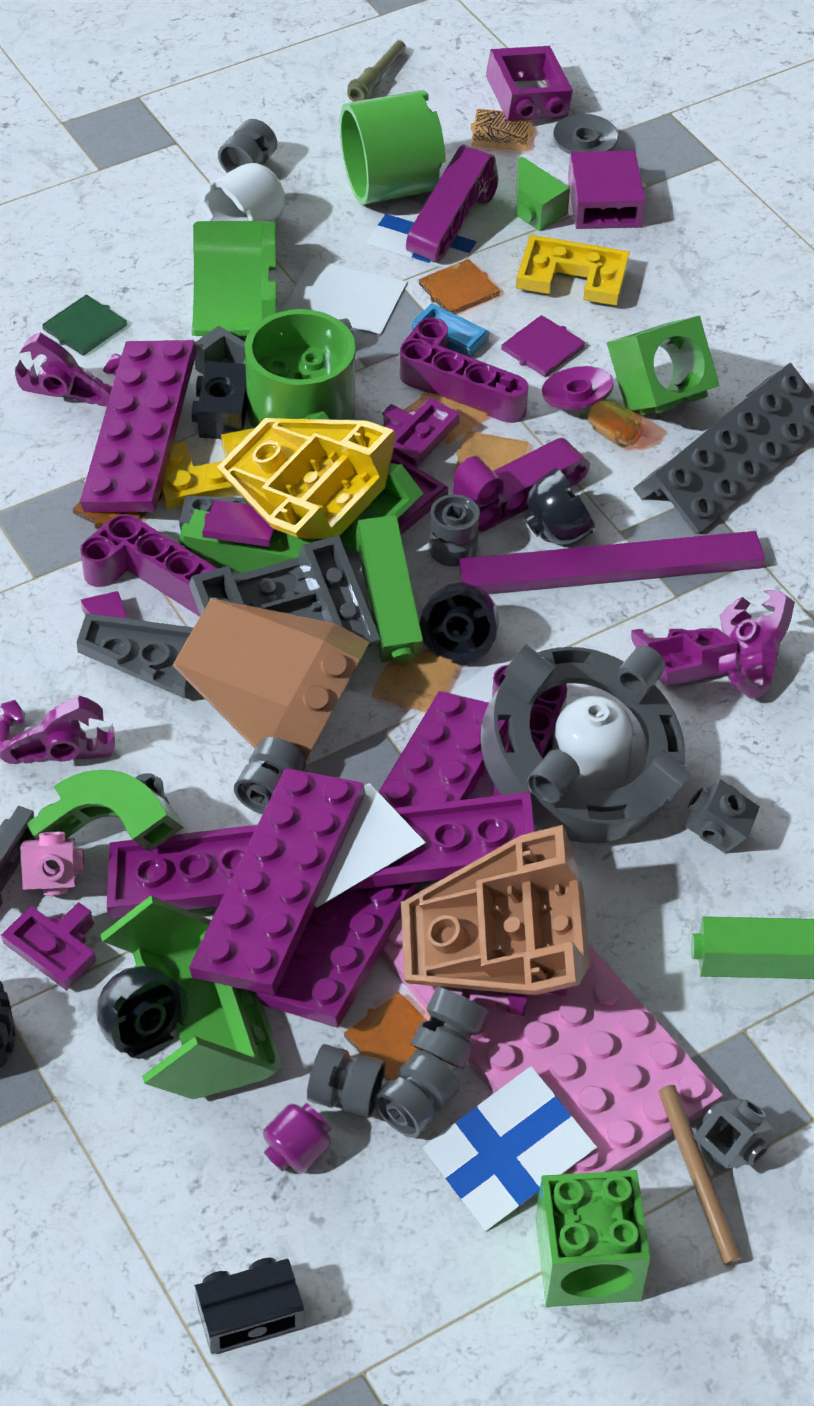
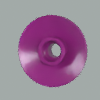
M577 366L567 368L553 374L544 382L542 396L546 403L559 409H585L600 403L611 394L614 386L613 378L607 371L598 367Z

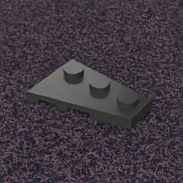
M86 613L76 642L77 651L82 655L185 698L189 682L173 667V663L194 627Z

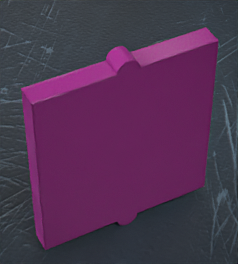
M540 315L501 344V350L520 361L519 364L521 366L526 365L544 377L585 347V341L567 331L565 326L560 327L543 315Z
M214 500L210 512L205 514L202 537L269 547L273 534L278 533V530L272 528L251 505Z

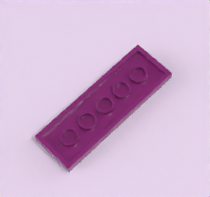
M194 340L125 341L80 499L83 512L156 511L197 353Z
M288 768L284 769L189 966L192 978L275 996L313 912L315 903L366 794L363 782Z

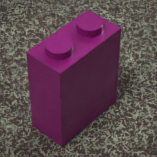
M636 151L570 152L568 184L576 229L642 228L645 197Z

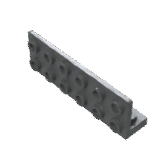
M790 362L765 379L746 395L747 398L675 457L655 469L633 487L641 500L653 492L658 497L665 493L694 533L698 534L814 437V392L793 364Z

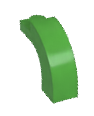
M103 769L82 772L54 785L60 800L42 808L38 816L27 823L33 836L39 840V834L45 832H65V838H68L91 821L102 817H118L121 819L132 840L149 852L184 828L172 807L140 780L123 772Z

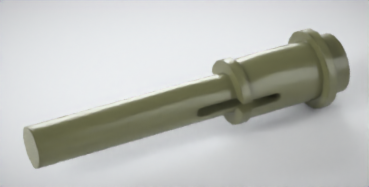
M396 41L373 67L366 68L357 79L349 82L347 95L352 102L367 100L371 97V92L381 83L379 82L382 80L381 76L406 50V45L403 41Z

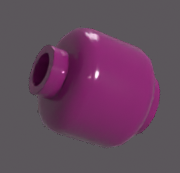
M305 1103L302 1107L297 1104H289L264 1128L263 1137L269 1147L263 1153L282 1172L289 1166L296 1172L304 1173L331 1146L328 1132L332 1128L308 1103Z

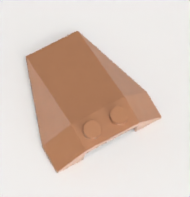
M211 598L174 661L173 667L254 749L261 739L277 737L296 746L307 760L370 642L336 623Z
M563 825L521 835L401 902L404 980L407 984L538 995L578 986L590 966L584 890L566 829Z

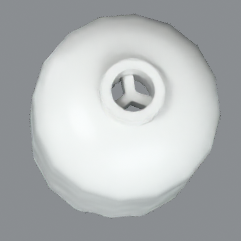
M248 163L207 184L201 190L199 203H204L208 215L204 218V221H274L283 212L285 192L280 180L268 167L257 163Z
M586 696L576 699L563 708L556 721L551 750H561L569 754L577 762L580 774L574 784L594 790H612L623 787L630 774L633 742L632 721L626 710L608 698Z

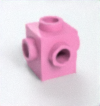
M65 832L39 834V840H24L20 847L23 890L42 889L43 895L66 894L69 887H75L78 875L85 874L84 849H76V838H65ZM48 860L56 861L59 866L50 865Z

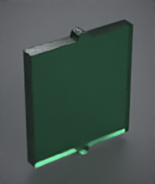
M86 294L43 323L42 328L58 339L60 345H67L84 356L127 326V320L110 310L109 305H102Z

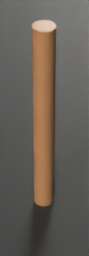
M665 1086L658 1090L723 1264L727 1266L737 1263L742 1259L697 1141L693 1138L694 1133L676 1086Z

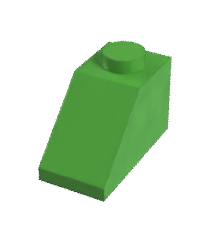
M522 156L518 159L516 216L537 230L542 231L568 214L570 187Z

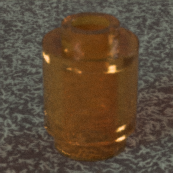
M613 399L597 401L588 414V423L592 425V429L620 448L635 444L642 435V418Z

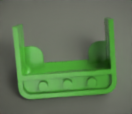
M149 896L101 934L102 942L133 953L135 966L153 967L165 972L185 990L188 998L187 1018L183 1026L179 1022L176 1024L182 1047L142 1076L144 1084L190 1099H198L266 1080L280 1070L281 1058L263 1005L258 1000L257 992L192 978L189 966L211 920L154 896Z

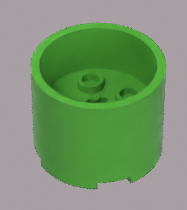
M425 90L343 104L340 112L342 155L351 189L361 205L433 192L441 178L439 177V171L442 163L446 162L444 139L437 111L432 112L426 103L429 100V94Z
M293 309L272 314L259 321L250 330L245 341L247 413L253 428H256L264 418L304 419L307 415L324 412L330 420H351L354 418L355 339L343 322L320 311Z

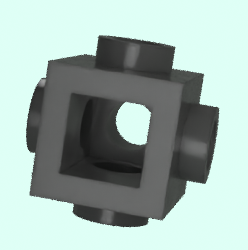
M719 779L709 788H700L694 794L688 805V808L692 811L685 827L696 833L703 841L712 844L723 853H727L748 838L760 806L745 797L733 786Z
M747 1099L719 1101L714 1104L703 1118L704 1123L693 1138L706 1149L707 1154L715 1162L728 1169L757 1163L767 1152L769 1144L766 1141L775 1129L764 1120L766 1114L759 1106Z

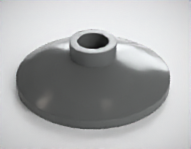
M574 114L561 119L555 125L553 139L556 145L568 154L570 152L611 151L617 144L618 132L616 127L603 117L593 114Z

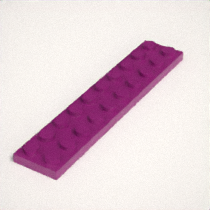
M439 691L378 793L393 808L469 799L486 769L481 748V727L489 702ZM498 720L499 734H501L502 739L508 731V720ZM421 882L348 890L319 907L315 906L275 996L257 992L259 1002L273 1009L339 1028L388 942V937L396 922L402 917L401 902L412 897Z
M530 792L394 808L426 843L346 891L441 880L513 839L535 832ZM257 825L175 834L151 852L134 840L110 842L107 911L110 919L124 917L149 896H154L185 910L219 906Z

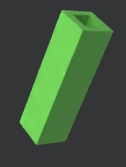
M198 509L194 510L190 522L183 524L180 533V545H183L187 550L216 568L229 566L231 571L239 573L298 558L302 545L323 540L296 538L279 530L278 533L273 534L269 547L202 537L205 525L204 518L205 514L209 512Z
M391 515L358 520L356 541L372 619L381 639L377 643L381 663L392 661L394 664L408 663L414 660V658L420 657L423 639L397 516Z
M702 916L699 933H692L691 957L692 959L699 960L700 977L814 979V919Z

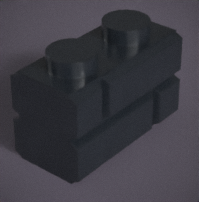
M271 1257L262 1258L249 1266V1270L231 1275L228 1271H217L207 1275L202 1280V1283L194 1285L197 1308L211 1354L305 1327L304 1306L288 1258L276 1261L275 1258Z

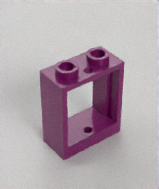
M550 45L490 49L486 78L507 121L564 118L568 116L573 89ZM545 80L548 87L517 89L514 82Z

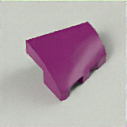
M699 628L696 630L669 629L666 638H649L644 634L643 629L631 630V639L636 648L638 646L651 647L664 659L666 667L659 680L666 687L726 674L728 671L722 673L719 671V657L737 652V642L718 628Z

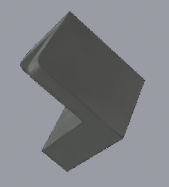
M217 326L195 342L197 347L195 370L203 375L206 361L244 363L245 342L221 326Z

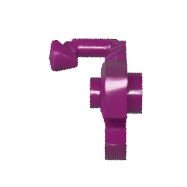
M41 332L27 339L20 353L31 352L32 360L40 354L45 355L46 358L40 365L42 370L39 371L38 376L34 364L27 369L22 361L19 360L15 367V377L23 391L47 396H65L69 399H76L79 402H87V404L107 406L114 380L111 386L104 384L101 379L94 377L91 372L80 367L72 354ZM113 354L104 366L103 372L116 376L121 355Z
M764 590L771 598L761 605L768 611L773 612L771 615H763L756 620L750 619L752 615L746 609L751 603L744 597L735 600L719 615L723 633L737 642V652L719 657L720 673L728 671L730 684L750 699L759 698L769 691L772 684L771 680L776 672L775 667L778 664L777 657L779 655L780 643L785 637L792 619L795 602L781 591Z
M78 695L61 703L45 715L41 724L26 730L23 734L14 736L12 740H10V726L13 725V721L18 724H24L25 713L16 700L2 703L0 706L4 712L3 715H0V759L9 764H19L21 762L26 764L34 761L45 762L46 760L65 762L72 759L108 757L114 752L115 729L113 723L107 732L97 727V735L94 739L86 737V732L80 726L79 721L89 727V718L104 721L103 708L87 697Z

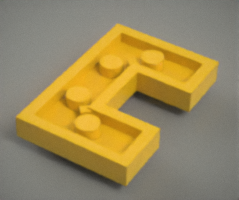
M530 234L516 277V289L549 294L556 272L572 276L587 277L583 300L617 306L629 262L630 251Z
M255 428L221 434L225 456L227 457ZM186 442L173 443L161 488V494L167 510L183 507L185 496L234 497L240 494L219 473L217 466L222 461L193 466Z

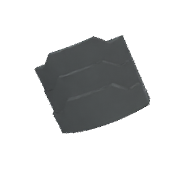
M339 535L302 545L298 558L234 576L230 567L226 566L193 575L189 583L200 616L212 598L336 623L369 641L370 643L367 648L379 643L381 640Z

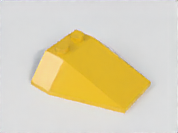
M264 418L217 466V469L272 528L296 538L326 539L337 535L340 536L385 488L396 434L392 429L369 421Z

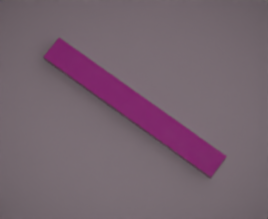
M747 531L459 559V572L462 583L476 585L489 594L760 568L764 566L765 556L757 532Z

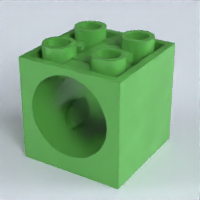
M700 315L668 322L606 342L626 411L640 410L641 415L655 411L656 413L676 408V404L708 397L707 390L720 386ZM659 346L668 353L673 364V377L667 389L658 381L654 371V356Z
M637 1170L542 1175L536 1213V1228L546 1307L641 1301L650 1262V1253Z

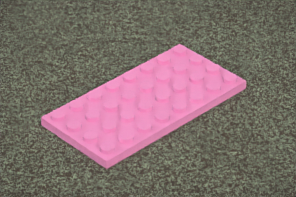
M401 917L388 937L389 940L380 956L426 1010L436 986L407 984L405 982ZM589 943L590 966L580 984L569 987L567 996L549 992L542 993L541 995H530L525 1016L507 1012L510 993L441 987L461 995L490 1011L480 1034L471 1035L469 1039L474 1047L467 1060L493 1093L497 1092L532 1066L596 1145L597 1148L562 1174L619 1171L673 1136L672 1127L658 1093V1090L665 1086H676L690 1124L705 1115L714 1104L722 1101L723 1097L722 1093Z

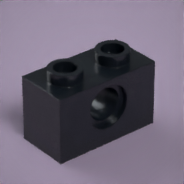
M206 361L204 375L197 376L196 397L200 398L199 401H193L191 417L192 422L198 423L199 438L221 439V434L244 430L247 413L245 364Z

